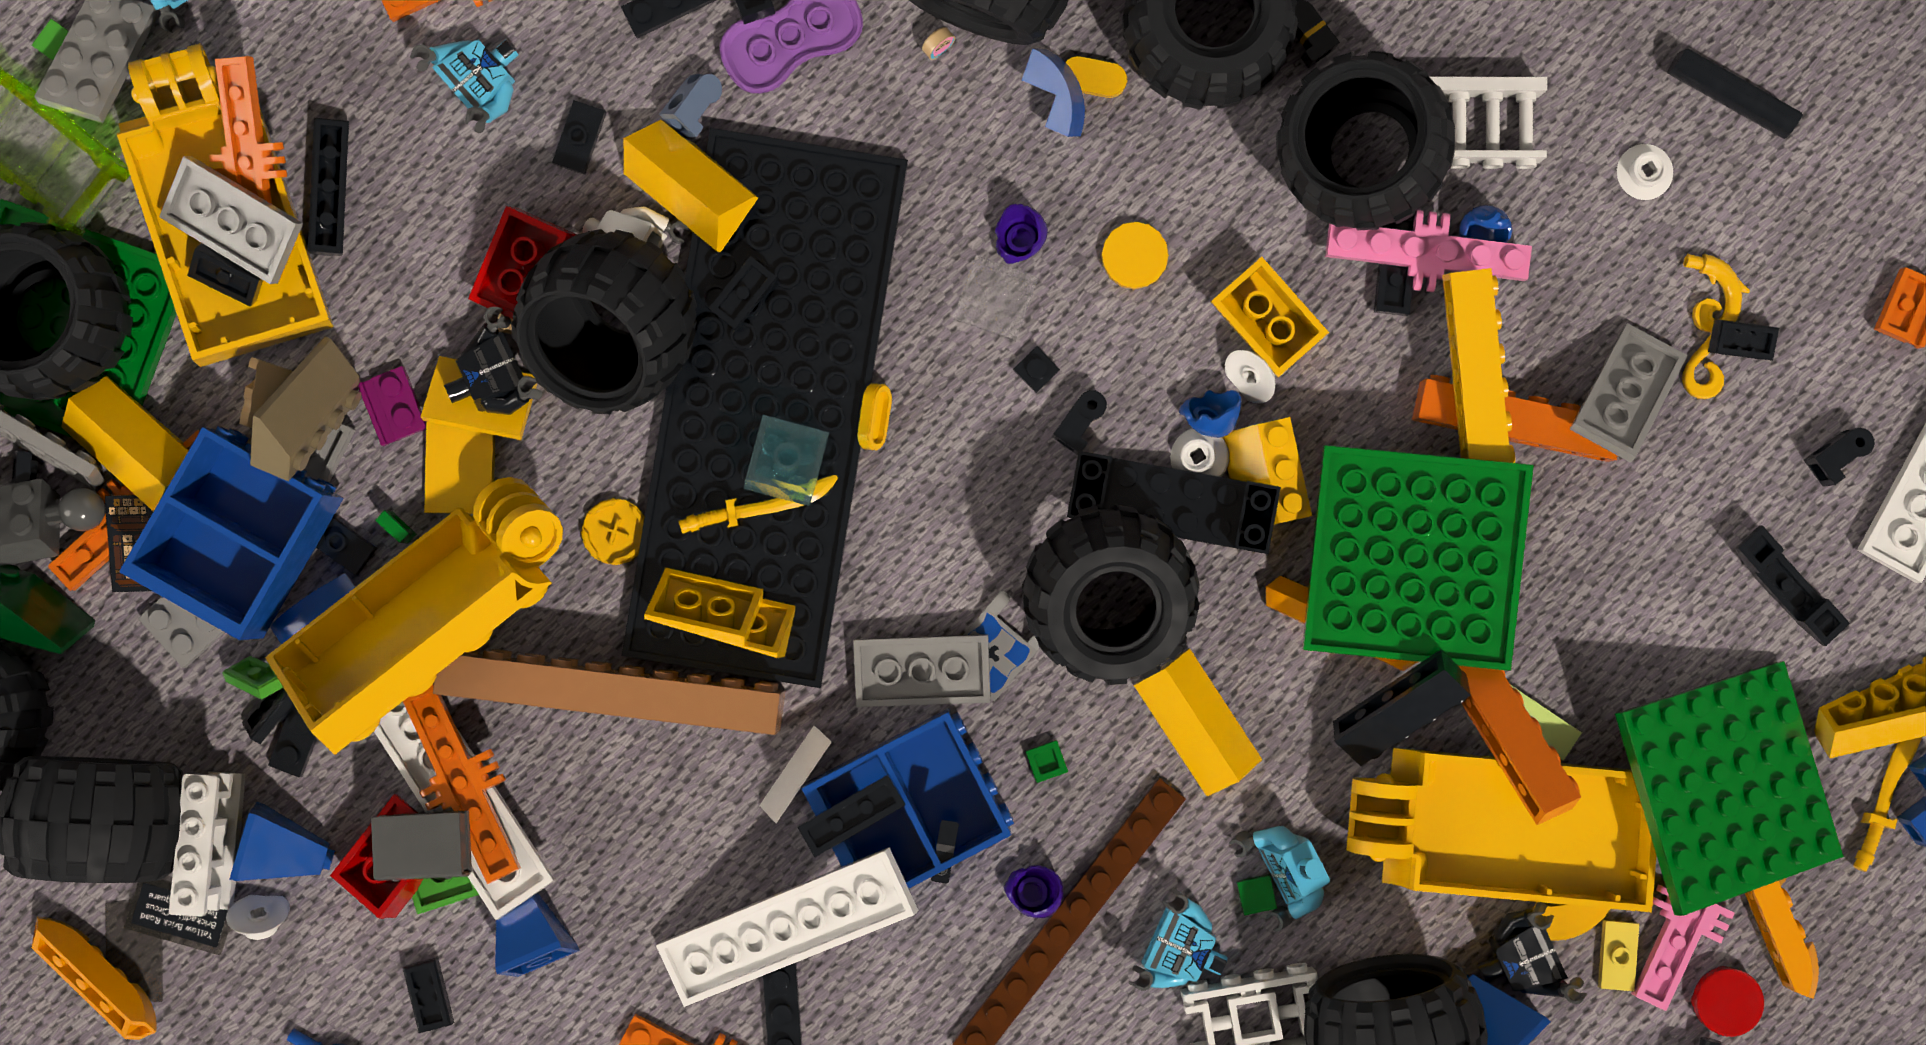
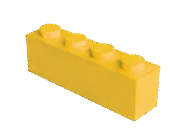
M1926 656L1923 657L1922 664H1917L1913 667L1909 664L1898 669L1896 675L1886 680L1879 678L1871 682L1870 687L1861 692L1855 690L1819 707L1814 731L1816 738L1829 758L1926 736Z

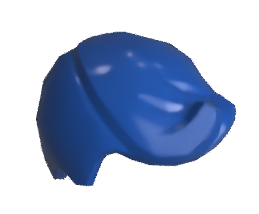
M1480 205L1464 215L1460 222L1459 236L1507 243L1512 236V224L1503 210L1490 205Z
M1208 390L1202 398L1191 397L1185 400L1179 408V413L1185 417L1188 424L1202 435L1221 438L1230 434L1237 424L1241 409V396L1236 390L1224 393H1215L1212 390Z

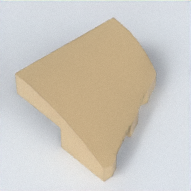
M251 357L249 367L256 370L255 380L245 386L244 406L239 423L252 428L253 415L293 372L292 370Z

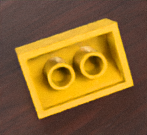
M1263 257L1259 258L1211 301L1213 306L1252 350L1266 361L1277 378L1329 333Z
M1290 417L1233 430L1227 436L1222 437L1229 451L1227 467L1229 479L1281 487L1274 524L1312 516Z

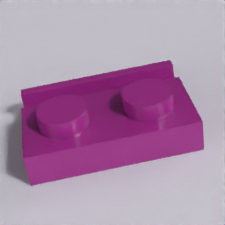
M404 366L397 367L372 377L368 381L359 383V391L381 446L389 445L426 430V421H423L421 418L422 410Z

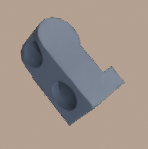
M713 74L690 75L681 84L659 115L683 137H697L703 129V126L698 122L699 118L709 104L719 100L722 94L720 80Z

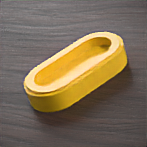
M1075 56L1066 61L1075 74L1082 93L1114 98L1119 96L1126 87V72L1118 64L1081 56Z
M871 383L864 392L857 433L859 445L863 449L876 451L885 443L892 404L891 391L885 384Z

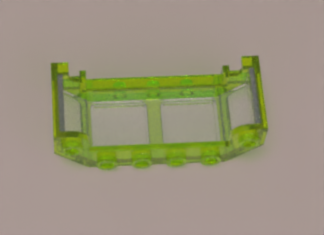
M0 66V178L10 185H14V183L19 185L21 189L18 193L33 204L41 203L45 207L42 212L49 217L46 222L54 225V229L59 232L67 230L82 236L85 233L84 228L117 186L121 182L124 183L130 176L127 164L62 111L39 104L34 97L36 91L22 80L19 81Z

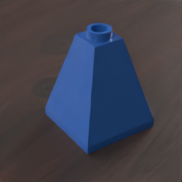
M256 802L248 813L229 880L244 881L320 875L323 869L330 870L335 850L329 849L330 843L267 805Z
M538 893L496 920L495 969L499 975L519 977L580 951L577 943Z
M1473 974L1467 975V979L1471 982L1472 987L1475 988L1484 1010L1488 1033L1487 1045H1528L1551 1023L1544 1015Z

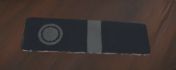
M942 820L940 823L936 854L941 863L952 858L954 855L959 826L957 822ZM951 867L932 876L931 880L939 883H949Z

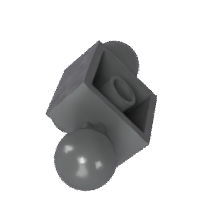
M43 479L0 486V566L59 556L60 524L64 523L67 527L76 531H88L97 527L102 522L106 511L105 503L101 496L93 490L77 488L66 493L60 501V495Z

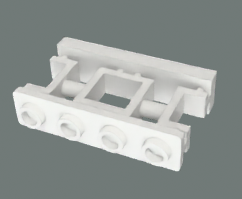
M211 771L208 774L183 775L180 797V831L175 848L169 913L171 915L204 916L207 910H229L234 904L236 881L229 880L240 844L245 774Z
M1294 963L1287 966V971L1274 973V969L1267 968L1254 971V977L1241 979L1239 974L1222 976L1220 983L1207 984V980L1187 983L1188 988L1180 989L1184 1011L1186 1014L1202 1013L1206 1041L1190 1043V1045H1215L1213 1032L1232 1029L1235 1045H1306L1304 1035L1305 1002L1303 994L1309 993V989L1317 981V971L1313 967H1307V963ZM1292 984L1295 1003L1278 1006L1275 991L1270 987ZM1228 995L1226 1000L1229 1015L1211 1018L1209 1004L1206 999ZM1267 1000L1272 1029L1241 1034L1236 1006ZM1298 1017L1300 1032L1304 1037L1281 1040L1283 1039L1280 1020Z

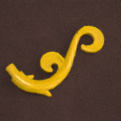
M1687 254L1684 258V267L1698 269L1699 273L1708 275L1711 284L1714 285L1717 281L1723 289L1725 307L1719 320L1736 322L1741 311L1742 292L1749 293L1750 289L1740 281L1731 266L1722 259L1708 254H1703L1702 257ZM1708 298L1696 303L1692 311V319L1694 325L1699 330L1712 334L1714 323L1712 315L1714 311L1722 310L1720 303ZM1711 334L1691 356L1682 374L1684 389L1697 399L1715 397L1724 386L1722 370L1713 362L1704 364V367L1710 373V380L1706 384H1699L1694 379L1695 367L1709 354Z

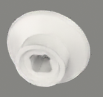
M1639 144L1629 148L1621 156L1617 166V178L1627 194L1636 199L1650 200L1659 197L1669 188L1673 178V166L1670 158L1662 149L1650 144ZM1645 164H1648L1651 171H1653V174L1649 177H1646V174L1641 170V167Z
M1237 350L1229 354L1225 362L1226 376L1238 388L1244 398L1252 403H1264L1270 400L1275 391V374L1266 361L1258 354L1248 350Z
M1191 428L1183 432L1174 442L1170 455L1171 466L1173 469L1222 477L1229 463L1228 447L1222 437H1208ZM1202 449L1206 459L1195 464L1191 454Z
M248 895L230 907L226 915V921L231 929L245 935L249 939H265L273 935L286 920L290 911V905L283 896Z

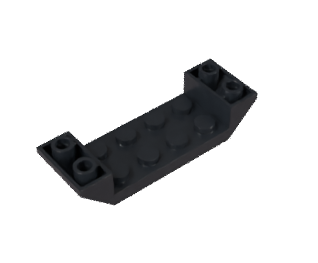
M1079 451L1067 517L1073 518L1079 514L1078 510L1094 505L1098 509H1111V506L1114 504L1137 509L1139 514L1155 516L1168 525L1177 538L1269 554L1281 487Z

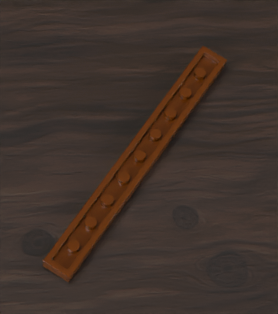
M1158 778L1067 894L1059 908L1050 916L952 1042L953 1045H995L1184 803L1185 797L1162 779Z

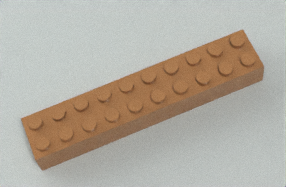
M479 649L464 652L437 674L433 687V694L771 735H775L781 730L786 691L779 690V683L758 681V683H755V687L746 686L745 679L725 677V679H721V682H712V675L692 673V675H687V678H679V671L658 669V671H653V674H646L645 667L633 665L620 666L619 670H612V663L592 661L591 663L586 662L585 666H579V659L558 657V659L551 658V662H546L545 655L533 653L518 654L517 658H512V651L499 649L484 650L483 654L478 653Z

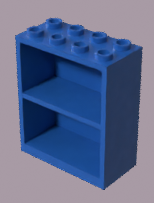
M217 426L216 429L202 427L119 572L238 640L263 639L344 498L334 493L337 487L320 478L316 480L309 476L306 477L305 475L308 472L306 469L303 471L298 470L288 482L250 465L251 443L247 442L249 437L232 428L227 430L221 426Z
M948 708L804 784L801 789L815 816L887 774L890 775L906 803L900 809L832 847L841 867L890 847L909 889L1012 835L1010 826L1014 824L1013 817L1005 802L998 804L994 796L998 794V788L989 772L982 773L979 764L983 763V759L974 742L967 744L963 734L967 733V728L958 712L952 715ZM942 820L957 822L959 826L954 855L952 858L941 863L936 854L940 823Z

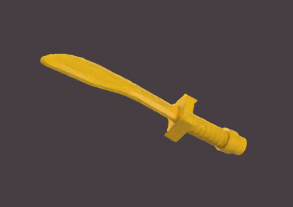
M832 475L798 486L784 495L764 502L735 506L737 499L725 500L726 508L698 515L692 514L678 522L683 534L723 521H729L727 528L738 526L737 519L779 512L814 502L824 496L834 486L838 477L837 475Z
M1922 737L1897 743L1883 778L1875 810L1873 813L1864 812L1861 823H1870L1861 850H1858L1853 867L1860 871L1867 872L1869 866H1872L1875 859L1874 854L1884 830L1883 828L1895 829L1898 819H1887L1893 793L1899 778L1912 761Z

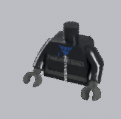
M490 307L485 312L486 323L483 324L461 353V356L456 360L463 377L444 385L452 404L472 396L478 411L511 415L529 402L530 399L538 400L542 397L541 390L532 389L537 383L536 378L523 376L504 333H499L498 328H507L511 324L509 317L501 316L498 319L503 308Z
M1539 902L1534 907V910L1526 909L1507 913L1494 930V935L1489 938V943L1495 956L1477 964L1484 980L1489 982L1505 975L1513 991L1542 996L1565 997L1572 1004L1583 1002L1587 993H1579L1574 989H1580L1584 981L1579 977H1575L1568 984L1566 983L1565 979L1568 977L1546 931L1554 918L1553 915H1542L1545 913L1547 905Z

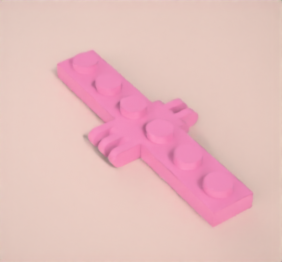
M1416 210L1412 231L1381 227L1377 230L1357 231L1356 228L1336 227L1329 224L1325 257L1408 267V276L1414 277L1413 290L1421 291L1423 278H1427L1426 291L1434 292L1436 280H1442L1444 271L1454 273L1492 268V275H1495L1497 278L1526 281L1529 277L1532 246L1448 236L1450 226V214L1442 213L1440 226H1437V212L1429 211L1427 224H1423L1424 211Z
M1658 884L1656 891L1666 895L1667 898L1664 902L1653 897V904L1662 908L1659 915L1666 917L1636 982L1635 991H1632L1631 994L1667 1011L1701 935L1722 943L1724 937L1716 932H1712V930L1716 926L1727 931L1729 925L1717 919L1720 914L1726 918L1733 919L1735 913L1714 904L1684 916L1674 915L1666 887Z

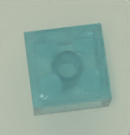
M763 415L746 475L744 489L810 506L829 432Z

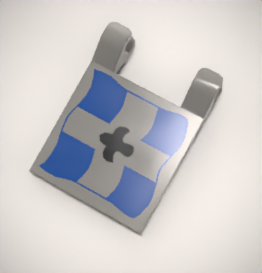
M1003 590L995 596L963 634H988L990 688L993 701L1000 696L1040 649L1034 634L1026 641L997 616L1011 598Z

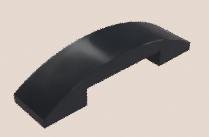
M1759 525L1736 547L1739 556L1755 579L1798 625L1822 646H1827L1850 624L1829 599L1821 598L1782 554L1784 551L1782 546L1763 525Z

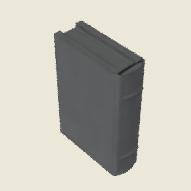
M469 811L395 814L371 817L374 880H392L397 882L406 879H451L452 877H466L471 874Z

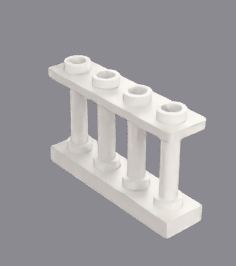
M1430 77L1437 86H1440L1445 97H1449V102L1452 103L1455 125V153L1451 169L1469 168L1470 163H1483L1484 169L1502 168L1503 163H1516L1517 169H1532L1537 167V163L1547 158L1546 150H1533V102L1547 91V77ZM1470 97H1482V102L1486 103V150H1466V102L1470 100ZM1503 97H1516V102L1519 103V150H1500V102L1503 101Z

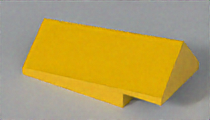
M659 120L623 138L624 175L713 249L721 253L758 200V197L697 145L685 139L663 120Z
M107 376L68 398L61 427L154 512L189 451L182 445L184 442Z
M665 568L644 614V619L775 658L785 657L795 606L763 599V589Z
M1190 648L1179 654L1174 660H1170L1161 666L1160 672L1146 679L1143 678L1133 685L1206 796L1239 782L1262 761L1259 753Z

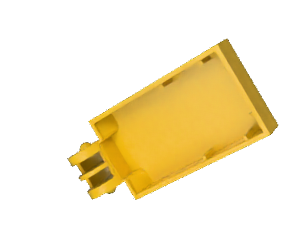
M201 43L188 46L187 49L181 51L161 53V56L151 59H139L128 62L129 74L134 86L131 90V96L135 102L141 105L145 116L119 123L120 132L117 133V137L192 360L202 367L333 328L334 324L302 230L299 232L279 282L277 284H269L263 280L257 301L251 307L187 276L194 250L201 242L159 216L183 156H192L212 169L223 168L222 162H210L209 155L221 154L220 147H226L216 67L210 64ZM260 108L264 143H272ZM272 151L273 157H277L275 151ZM274 164V170L281 169L280 164ZM269 179L272 205L298 220L285 179Z
M513 477L497 479L488 484L478 494L473 507V516L464 509L457 508L265 657L309 730L334 755L349 743L365 739L375 731L383 716L406 698L420 695L429 689L440 671L464 652L475 651L482 647L491 637L493 630L520 608H527L539 602L546 594L548 586L552 584L539 567L549 560L559 548L563 536L561 522L536 492L522 479Z
M1393 748L1390 774L1381 773L1376 778H1352L1346 851L1370 856L1376 862L1383 861L1382 883L1402 886L1413 891L1652 913L1657 855L1631 769L1561 763L1567 775L1572 776L1577 782L1581 798L1572 810L1539 825L1535 824L1495 757Z

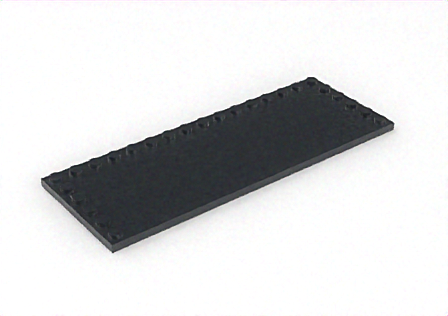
M710 128L706 154L754 193L758 200L721 253L713 249L697 234L692 233L685 282L688 289L694 292L697 304L695 309V319L697 320L696 333L689 358L673 382L666 387L621 656L822 688L861 446L857 437L864 392L873 379L908 160ZM752 256L777 276L778 280L737 331H735L708 308L748 258ZM832 475H837L838 477L834 486L824 496L814 502L779 512L737 519L738 526L727 528L729 521H723L683 534L678 522L692 514L698 515L726 508L725 500L737 499L735 506L764 502L784 495L798 486ZM665 568L763 589V599L794 605L795 613L785 657L775 658L644 619V614Z

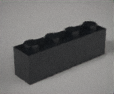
M1439 650L1333 721L1335 743L1360 766L1380 757L1385 750L1398 742L1406 740L1413 732L1426 724H1431L1438 716L1450 708L1462 704L1467 697L1471 696L1467 674L1442 650Z

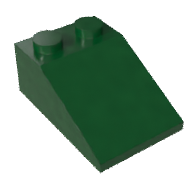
M15 565L0 566V638L62 654L94 627L95 619L34 573L20 570Z

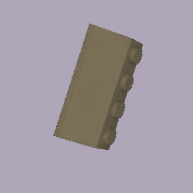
M325 336L253 415L251 466L289 482L298 470L303 471L312 453L315 450L322 449L330 432L333 429H339L347 412L355 410L361 399V392L358 391L360 376L332 339Z

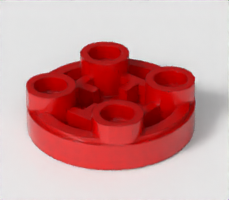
M1719 966L1707 972L1698 981L1691 997L1692 1006L1700 1022L1711 1031L1727 1037L1740 1036L1752 1030L1761 1019L1764 1010V996L1757 981L1746 972L1733 967Z

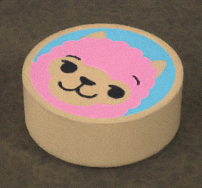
M947 27L939 28L924 41L922 50L930 60H934L953 45L955 36Z

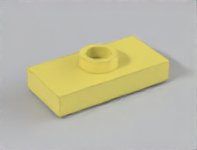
M1615 920L1602 921L1599 988L1635 991L1639 923Z

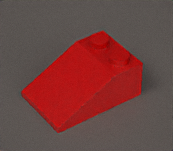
M506 206L468 299L486 308H503L500 314L513 319L514 308L518 303L516 297L528 272L552 247L577 234L520 208Z
M394 794L376 817L380 815L414 814L418 812L400 796ZM371 824L330 875L379 919L396 918L423 881V879H406L397 882L392 880H374Z

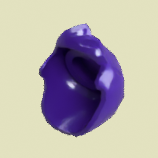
M1012 204L1008 206L995 228V233L998 237L996 240V251L1007 264L1024 261L1034 256L1042 248L1048 235L1047 224L1042 215L1027 205Z
M1032 865L1027 869L1020 868L1013 871L1004 885V891L1011 903L1022 914L1033 918H1046L1051 916L1061 905L1063 883L1059 875L1053 870L1040 865Z

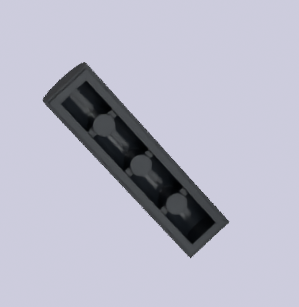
M1690 49L1677 53L1667 71V74L1783 139L1792 133L1803 116L1802 112Z
M314 117L308 252L310 254L323 256L343 255L349 121Z

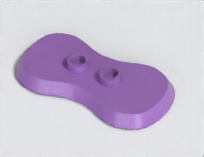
M789 0L783 7L776 10L774 15L745 25L741 19L732 24L721 38L720 55L723 65L731 79L744 91L759 94L772 91L784 83L790 74L805 61L814 57L837 54L851 47L862 32L863 18L856 0Z

